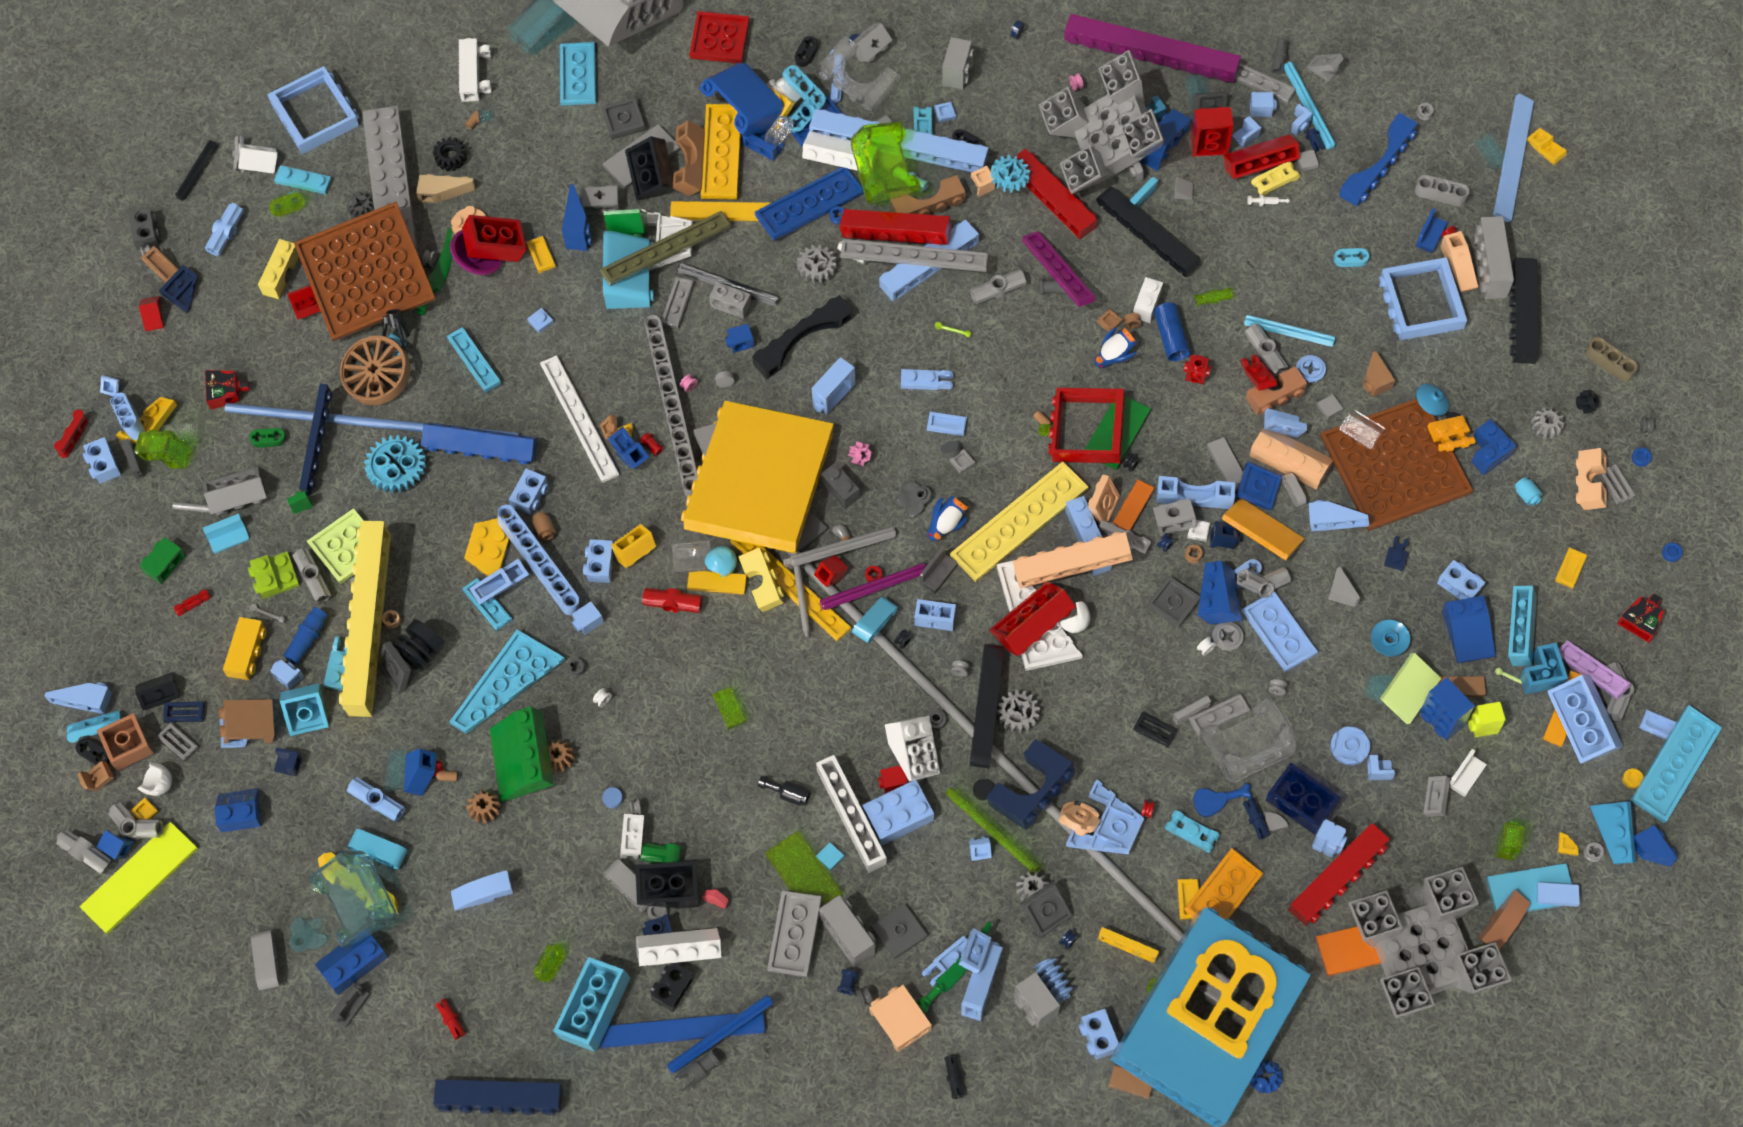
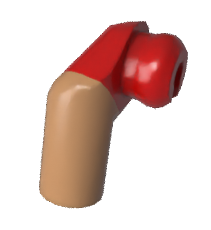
M436 761L434 776L438 780L457 781V771H445L442 767V762Z

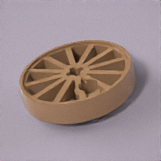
M369 336L357 341L347 350L340 365V379L348 394L359 403L372 406L385 404L396 398L406 387L411 372L410 360L405 350L398 343L384 336ZM376 344V349L373 358V355L370 350V345ZM383 345H390L387 348V350L382 354ZM362 349H365L369 362L364 360L357 353H359ZM396 350L399 351L400 355L389 359ZM353 358H356L365 366L350 365ZM402 362V369L390 368ZM349 371L360 372L351 377H348ZM390 374L400 375V378L395 383L387 376ZM360 381L352 391L350 385ZM383 381L388 382L393 387L388 391ZM367 386L366 396H360L359 394ZM379 386L378 391L374 392L375 387Z

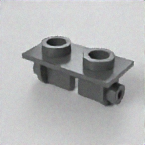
M352 983L329 1015V1018L346 1028L369 993L363 990L360 985Z

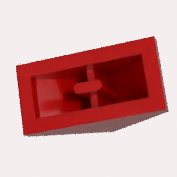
M160 296L141 299L138 307L145 332L164 328Z

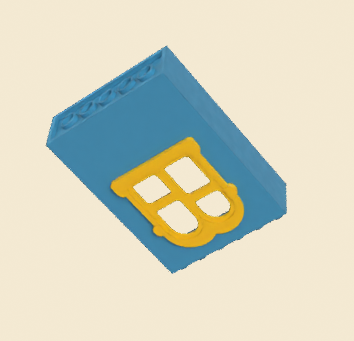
M1204 907L1194 915L1109 1060L1209 1125L1220 1127L1226 1124L1308 981L1310 974L1306 972L1307 970L1299 964L1294 965L1288 961L1289 958L1282 953L1277 954L1271 950V946L1267 943L1254 939L1250 932L1238 929L1233 921L1218 916L1219 913L1216 910ZM1218 954L1229 955L1235 963V972L1229 983H1223L1207 972V967L1211 960ZM1247 973L1258 974L1263 979L1265 986L1263 994L1252 1011H1248L1231 999V995L1239 981ZM1200 980L1206 981L1221 991V997L1207 1020H1202L1185 1007ZM1224 1008L1231 1009L1246 1020L1236 1039L1228 1037L1215 1028V1023Z

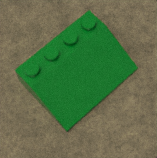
M529 706L513 712L489 729L500 802H506L554 785L543 712Z

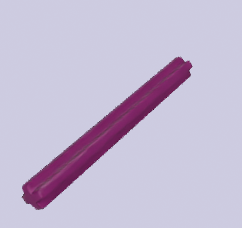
M921 563L820 600V606L823 610L913 579L920 576L926 565Z

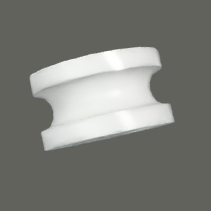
M1207 637L1197 646V650H1201L1202 655L1205 656L1215 648L1216 643L1211 642V638Z
M605 688L600 689L593 698V702L598 703L600 708L604 707L612 697L610 692L606 693L607 690Z

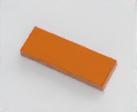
M1137 479L1113 523L1123 530L1131 531L1152 495L1154 487Z

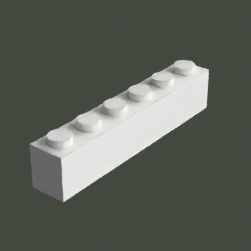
M832 755L817 762V772L868 873L887 865L886 856L836 757Z

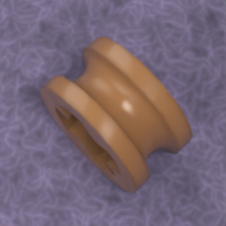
M1137 313L1125 315V327L1127 329L1139 328L1141 326L1140 315Z
M1198 545L1188 546L1185 551V559L1189 563H1198L1202 558V549ZM1191 551L1197 552V557L1194 558L1193 555L1191 557Z

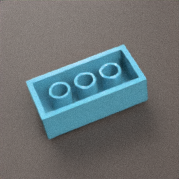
M588 957L553 1032L561 1040L597 1052L631 977L624 969Z

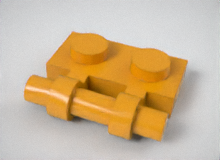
M1463 415L1431 422L1427 426L1434 443L1442 442V444H1438L1439 451L1446 450L1449 452L1453 451L1454 448H1466L1471 444H1475L1473 436H1465L1469 434L1470 429Z

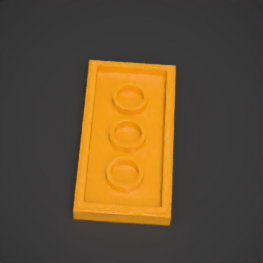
M1239 499L1222 517V520L1284 560H1287L1305 539L1242 499Z
M1231 848L1183 910L1194 917L1201 909L1209 907L1216 910L1221 918L1229 919L1264 873Z

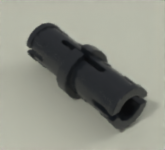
M952 1055V1058L950 1056L944 1057L948 1073L946 1079L950 1083L952 1099H957L958 1096L959 1098L965 1097L961 1081L963 1075L959 1071L957 1055Z

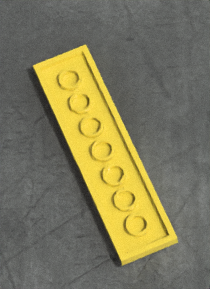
M1061 462L950 553V557L977 582L1065 510L1067 501L1079 498L1088 491L1089 487L1064 462Z

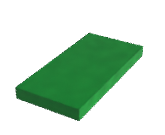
M1126 396L1121 462L1151 411V408ZM1111 403L1085 450H1112L1115 403ZM1121 462L1102 464L1117 470Z

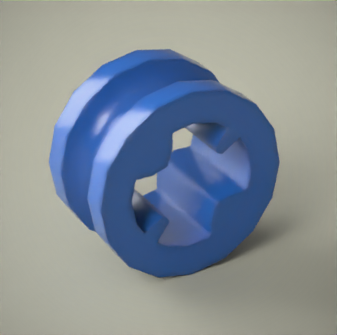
M836 206L830 210L831 222L840 224L844 208ZM841 213V217L838 216L839 218H836L835 214Z

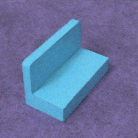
M239 514L203 527L213 553L221 552L249 540L248 533Z

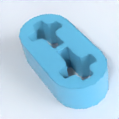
M1363 248L1339 249L1334 255V263L1339 267H1360L1366 265L1369 260V252ZM1340 255H1343V257L1345 258L1344 261L1341 260V258H1339ZM1358 255H1361L1363 257V260H1360Z

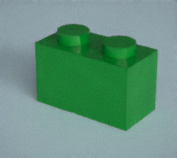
M163 537L154 545L150 554L142 559L139 567L144 574L162 585L186 555L179 546Z

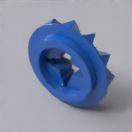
M1262 1060L1250 1083L1255 1090L1261 1093L1274 1092L1281 1085L1282 1071L1279 1069L1278 1064L1270 1060ZM1263 1070L1267 1074H1273L1269 1077L1268 1083L1265 1078H1258L1263 1074Z

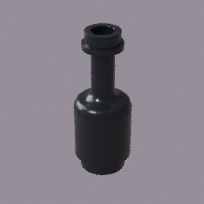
M761 776L758 782V787L761 789L766 787L780 793L782 800L798 806H806L811 794L807 787L790 781H786L781 785L768 780V776Z

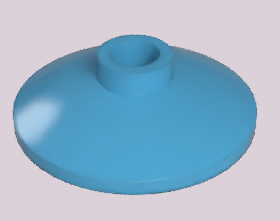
M1423 384L1417 389V401L1426 412L1434 416H1442L1448 412L1450 407L1449 400L1440 388L1432 384Z
M1384 620L1374 626L1371 632V643L1380 654L1394 657L1401 655L1407 650L1410 644V634L1407 628L1400 622ZM1391 638L1393 642L1388 643L1386 639Z

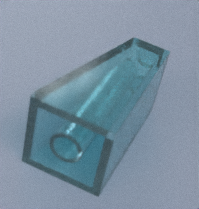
M534 0L508 26L507 30L510 32L509 37L516 44L518 42L522 44L520 48L526 54L530 52L533 56H536L579 22L552 0Z

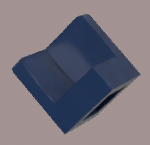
M276 748L275 752L278 758L274 771L297 776L302 761L299 752Z

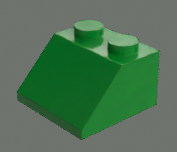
M640 209L603 211L607 231L639 237L648 235L646 212Z

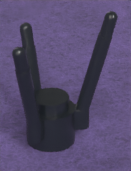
M399 309L388 310L386 316H383L382 336L386 337L388 324H390V327H397L402 348L406 351L401 326L406 337H409V333L402 312ZM386 344L383 345L382 352L385 351Z

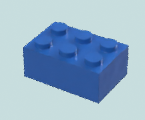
M1446 677L1429 691L1420 713L1426 723H1431L1439 737H1444L1448 740L1465 726L1475 706Z

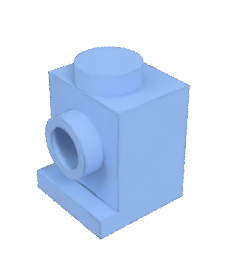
M282 660L276 661L270 670L274 678L289 690H292L304 678L300 669H296L290 662L286 664Z

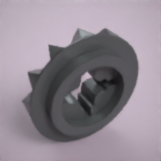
M361 192L358 195H353L351 199H348L346 206L348 213L356 218L373 211V196L371 197L368 193L362 194ZM358 201L364 204L365 209H363V207L358 206Z

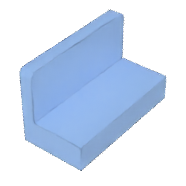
M1269 408L1265 410L1264 430L1291 437H1299L1307 431V424L1299 422V416Z

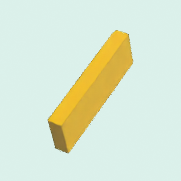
M689 570L687 590L745 595L747 575L730 573L726 577H721L716 572Z
M1104 927L1099 932L1098 939L1100 941L1155 963L1159 953L1158 950Z

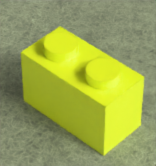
M1495 702L1476 707L1468 721L1469 729L1471 732H1474L1475 738L1499 733L1505 722L1501 703Z

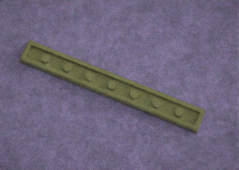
M720 211L601 268L600 273L609 286L614 285L729 229L731 224L723 212Z

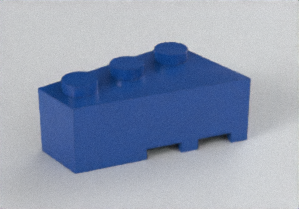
M1172 109L1169 114L1166 113L1161 122H1158L1164 138L1162 147L1139 161L1158 171L1162 158H1168L1169 154L1167 152L1172 147H1176L1188 131L1191 118L1175 109Z

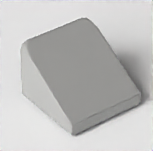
M1176 177L1174 199L1192 200L1193 183Z

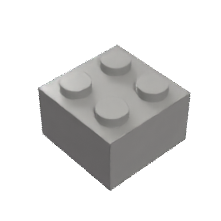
M951 37L943 63L942 86L963 90L964 84H968L970 77L968 72L969 69L972 70L974 59H972L974 55L972 41Z
M1036 972L1015 986L1014 1003L1020 1010L1024 1009L1027 1014L1025 1017L1031 1026L1035 1025L1037 1029H1040L1058 1016L1060 1005Z

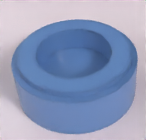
M612 787L604 791L602 799L608 808H617L621 805L623 796L619 789Z

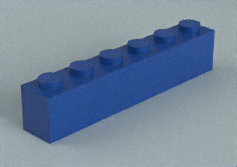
M427 422L423 424L421 446L427 447L429 451L444 449L445 453L456 454V451L463 452L464 456L479 454L482 455L481 458L493 459L494 456L500 457L501 461L510 462L511 459L518 460V463L529 464L536 458L538 438Z

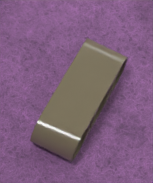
M1600 337L1591 339L1586 349L1587 357L1621 381H1630L1637 370V363Z

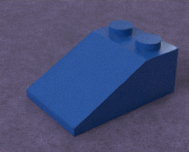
M570 184L562 227L566 249L588 251V245L592 244L590 224L587 223V218L575 186Z
M1484 595L1446 602L1442 613L1457 664L1495 657L1490 617Z

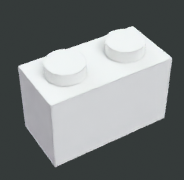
M1145 277L1133 313L1140 315V320L1148 323L1151 322L1154 309L1162 292L1163 282Z

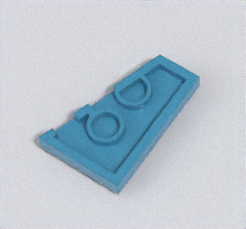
M1631 802L1590 806L1613 863H1636Z

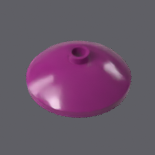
M462 230L453 236L450 243V251L454 260L463 269L477 275H489L499 269L502 260L468 257Z

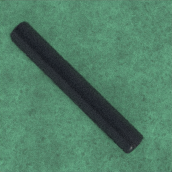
M211 140L207 142L175 194L177 199L182 201L186 199L217 149L216 142Z

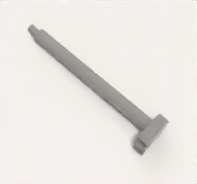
M790 558L783 559L785 568H794L802 628L805 638H808L810 629L800 568L804 564L793 567L790 563Z

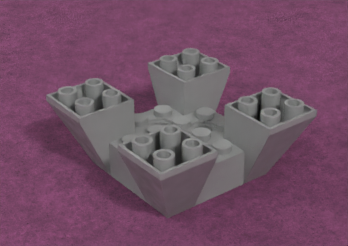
M1130 50L1098 68L1108 94L1086 107L1070 87H1066L1039 104L1049 134L1077 138L1081 151L1060 163L1071 194L1107 180L1162 147L1164 138L1153 110L1147 111L1144 104L1142 80Z
M1463 867L1425 878L1423 906L1397 914L1387 890L1348 903L1363 941L1376 948L1381 966L1386 977L1380 979L1395 1019L1434 1007L1435 1004L1431 995L1455 987L1474 994L1512 981L1496 942L1468 950L1456 920L1478 906L1479 903ZM1410 930L1416 931L1418 936L1413 935ZM1437 943L1443 944L1445 949L1440 948ZM1418 949H1423L1426 955L1421 954ZM1399 955H1405L1408 961L1402 960ZM1426 968H1431L1434 974L1429 973Z

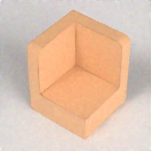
M987 166L971 173V178L978 188L977 195L979 197L995 190V183H992L993 178L990 177L991 172Z

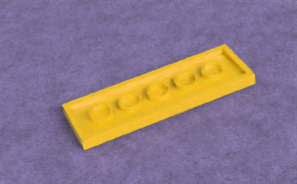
M706 104L701 199L737 200L741 134L734 125V119L738 112L730 104Z

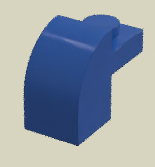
M621 427L607 438L617 451V456L629 468L635 469L649 458L640 443L634 442L624 427Z

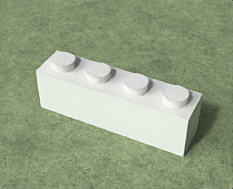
M809 131L803 143L802 158L871 174L877 161L878 147Z
M717 928L636 936L639 966L721 958V943Z

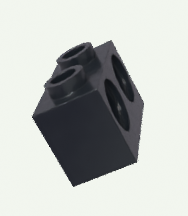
M670 963L669 966L666 965L664 967L659 983L655 982L652 986L650 996L652 1001L674 1012L694 980V974L677 963ZM676 973L682 975L678 981L671 980L672 975ZM663 991L671 992L668 998L660 997Z

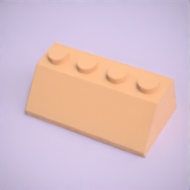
M1264 429L1259 433L1250 451V457L1284 474L1292 472L1298 481L1316 490L1333 463L1330 457L1284 434Z

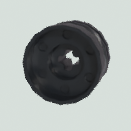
M414 619L405 629L410 638L401 634L398 637L400 641L396 640L393 646L399 650L400 656L406 662L420 670H424L427 667L426 662L430 663L432 661L429 653L437 655L445 646V642L429 626Z

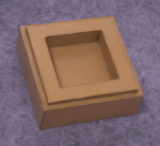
M1108 309L1097 319V323L1109 332L1123 323V319L1114 311Z

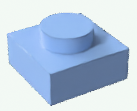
M542 308L527 318L528 322L538 333H541L554 323L553 319Z

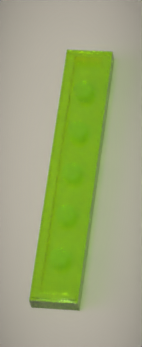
M948 788L945 792L946 795L1027 869L1035 873L1042 868L955 788Z

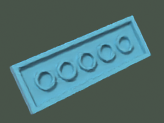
M1690 705L1686 706L1630 801L1662 823L1667 822L1722 727Z

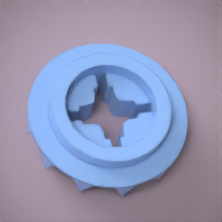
M1304 356L1296 364V368L1308 383L1314 381L1317 383L1318 380L1323 379L1326 372L1325 363L1317 356ZM1310 364H1312L1313 370H1316L1313 371L1311 374H1309V371L1307 370Z

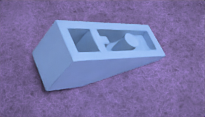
M1317 500L1309 503L1311 531L1370 526L1367 514L1329 501Z
M97 682V684L86 683L46 692L45 697L50 703L104 715L113 693L106 684Z

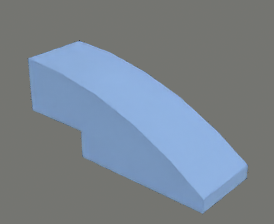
M517 559L469 589L479 605L529 577V574L520 560Z
M507 870L477 879L451 891L455 911L492 902L495 898L513 894Z

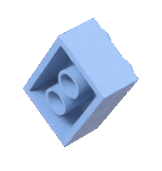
M917 780L862 805L863 812L880 846L934 821V812Z

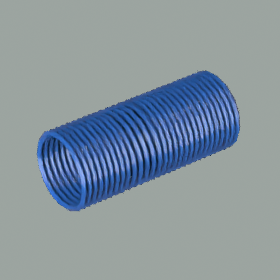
M1172 302L1160 304L1154 309V314L1167 359L1170 361L1183 360L1189 356L1190 350L1177 305Z

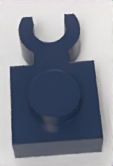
M1395 536L1393 540L1394 548L1389 546L1384 566L1403 571L1408 554L1407 551L1403 550L1408 545V539H1405L1404 544H1399L1397 542L1398 536Z

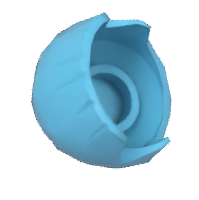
M715 547L705 557L707 568L719 573L721 577H726L728 574L733 573L736 568V554L729 547Z

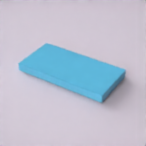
M595 42L560 44L561 106L596 104Z
M1566 863L1488 876L1486 878L1495 912L1513 890H1516L1531 903L1526 912L1559 907L1561 905L1537 904L1536 884L1541 882L1572 885Z

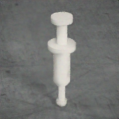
M1260 194L1259 198L1248 196L1247 203L1248 205H1251L1252 202L1259 203V206H1263L1264 204H1278L1279 202L1289 203L1290 200L1288 198L1264 197L1263 194Z

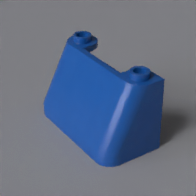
M746 63L735 64L705 79L699 87V90L708 97L714 96L718 91L738 112L734 119V125L741 135L771 132L783 112L784 106L781 99Z

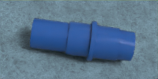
M313 607L303 623L298 625L299 629L283 657L298 665L314 640L319 638V632L323 628L328 614L317 607Z

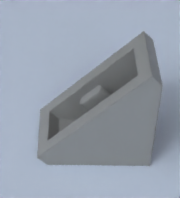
M1338 567L1328 599L1355 607L1358 605L1360 597L1342 568Z

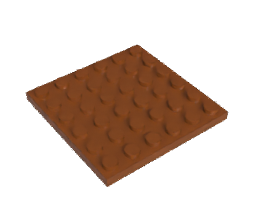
M397 202L294 242L333 342L383 322V316H386L388 310L399 309L403 314L436 300Z
M1417 399L1321 432L1320 438L1333 460L1357 511L1368 515L1370 526L1366 527L1367 531L1462 498L1473 492L1453 451H1439L1438 444H1442V442L1434 443L1427 426L1429 423L1435 422L1436 419L1434 415L1429 414L1419 405Z

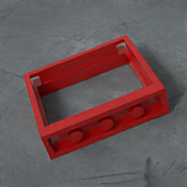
M1056 388V396L1052 398V405L1055 406V411H1051V422L1054 423L1053 427H1050L1049 432L1052 444H1048V455L1052 456V462L1120 463L1125 408L1124 389ZM1063 402L1115 403L1112 450H1060Z

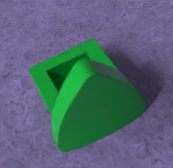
M297 491L294 496L287 498L293 514L314 507V503L305 491L302 493Z

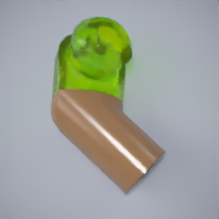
M1039 410L1033 417L1040 423L1037 430L1038 433L1045 437L1050 432L1051 421Z

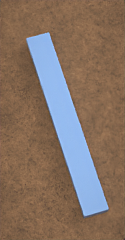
M1520 93L1515 97L1493 213L1496 217L1503 216L1506 222H1510L1513 216L1534 103L1533 100Z

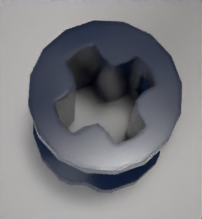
M843 969L841 972V983L837 987V991L847 995H854V986L859 973Z

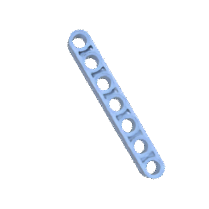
M510 505L499 507V526L560 609L566 615H572L579 609V597L515 509ZM503 515H509L510 517H509V518H503L502 516H503ZM514 529L521 530L518 533L513 532ZM526 543H529V544H531L532 546H530V547H525V546H523V545L526 544ZM541 558L542 561L537 562L534 559ZM550 572V573H552L553 575H552V576H546L545 573ZM562 587L564 590L557 591L555 588ZM567 602H573V603H575V604L572 605V606H569V605H567L566 603H567Z

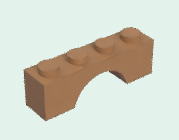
M686 121L676 127V143L684 153L685 167L674 172L673 189L687 196H691L701 190L704 128L690 121Z
M955 175L940 181V189L932 198L919 200L906 193L890 199V207L892 212L930 215L934 212H942L947 207L962 204L965 201V190L958 176Z

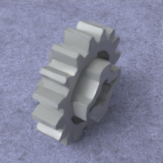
M811 245L810 250L805 248V253L800 252V258H797V269L800 271L801 277L805 276L806 281L811 278L812 283H815L816 279L822 283V278L829 280V275H834L836 257L833 256V251L828 252V247L821 249V245L818 248Z
M1016 690L1015 695L1008 692V698L1002 697V703H998L1000 710H997V716H1001L999 718L1000 723L1005 722V729L1010 726L1011 732L1018 729L1019 733H1021L1022 728L1029 731V725L1035 726V720H1039L1037 713H1040V707H1036L1038 705L1037 700L1032 701V694L1027 697L1026 691L1019 694L1018 690ZM1010 704V709L1005 712L1006 707ZM1030 711H1032L1031 716L1027 719V715H1026V714H1028V713H1030Z

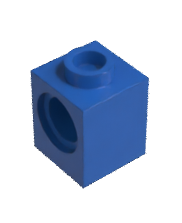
M748 324L727 329L728 337H725L727 347H731L733 353L754 348V341Z

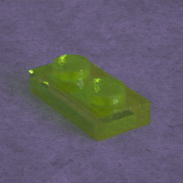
M731 687L712 694L728 730L746 723Z

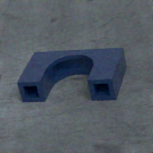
M1037 739L1024 752V756L1028 764L1046 776L1042 788L1030 795H1019L998 782L986 796L990 807L1025 830L1030 825L1035 824L1041 812L1049 807L1051 800L1061 793L1063 786L1073 779L1076 772L1072 761Z

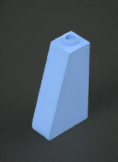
M990 941L980 971L977 974L972 972L961 1007V1015L979 1021L982 1019L1002 955L1003 947H1000L994 941Z

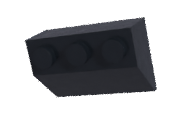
M650 136L625 150L636 200L664 196L675 190L673 189V172L665 139Z

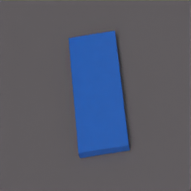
M841 167L755 211L754 215L773 241L829 213L833 207H841L865 194V190L848 168Z

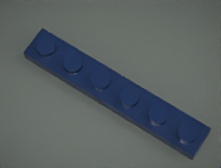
M321 383L319 385L299 490L301 492L305 491L307 495H311V490L315 488L316 481L314 476L315 472H318L319 469L318 456L322 453L321 441L322 437H325L326 427L324 425L325 420L329 418L328 405L329 402H332L333 392L329 386Z

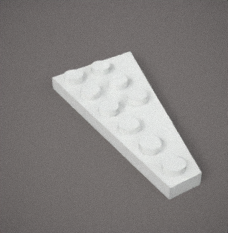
M1013 561L997 564V571L1009 613L1036 591L1033 586L1019 587ZM1059 622L1053 629L1044 633L1039 641L1032 643L1026 652L1021 654L1025 671L1082 659L1083 656L1076 649L1073 641L1064 632Z

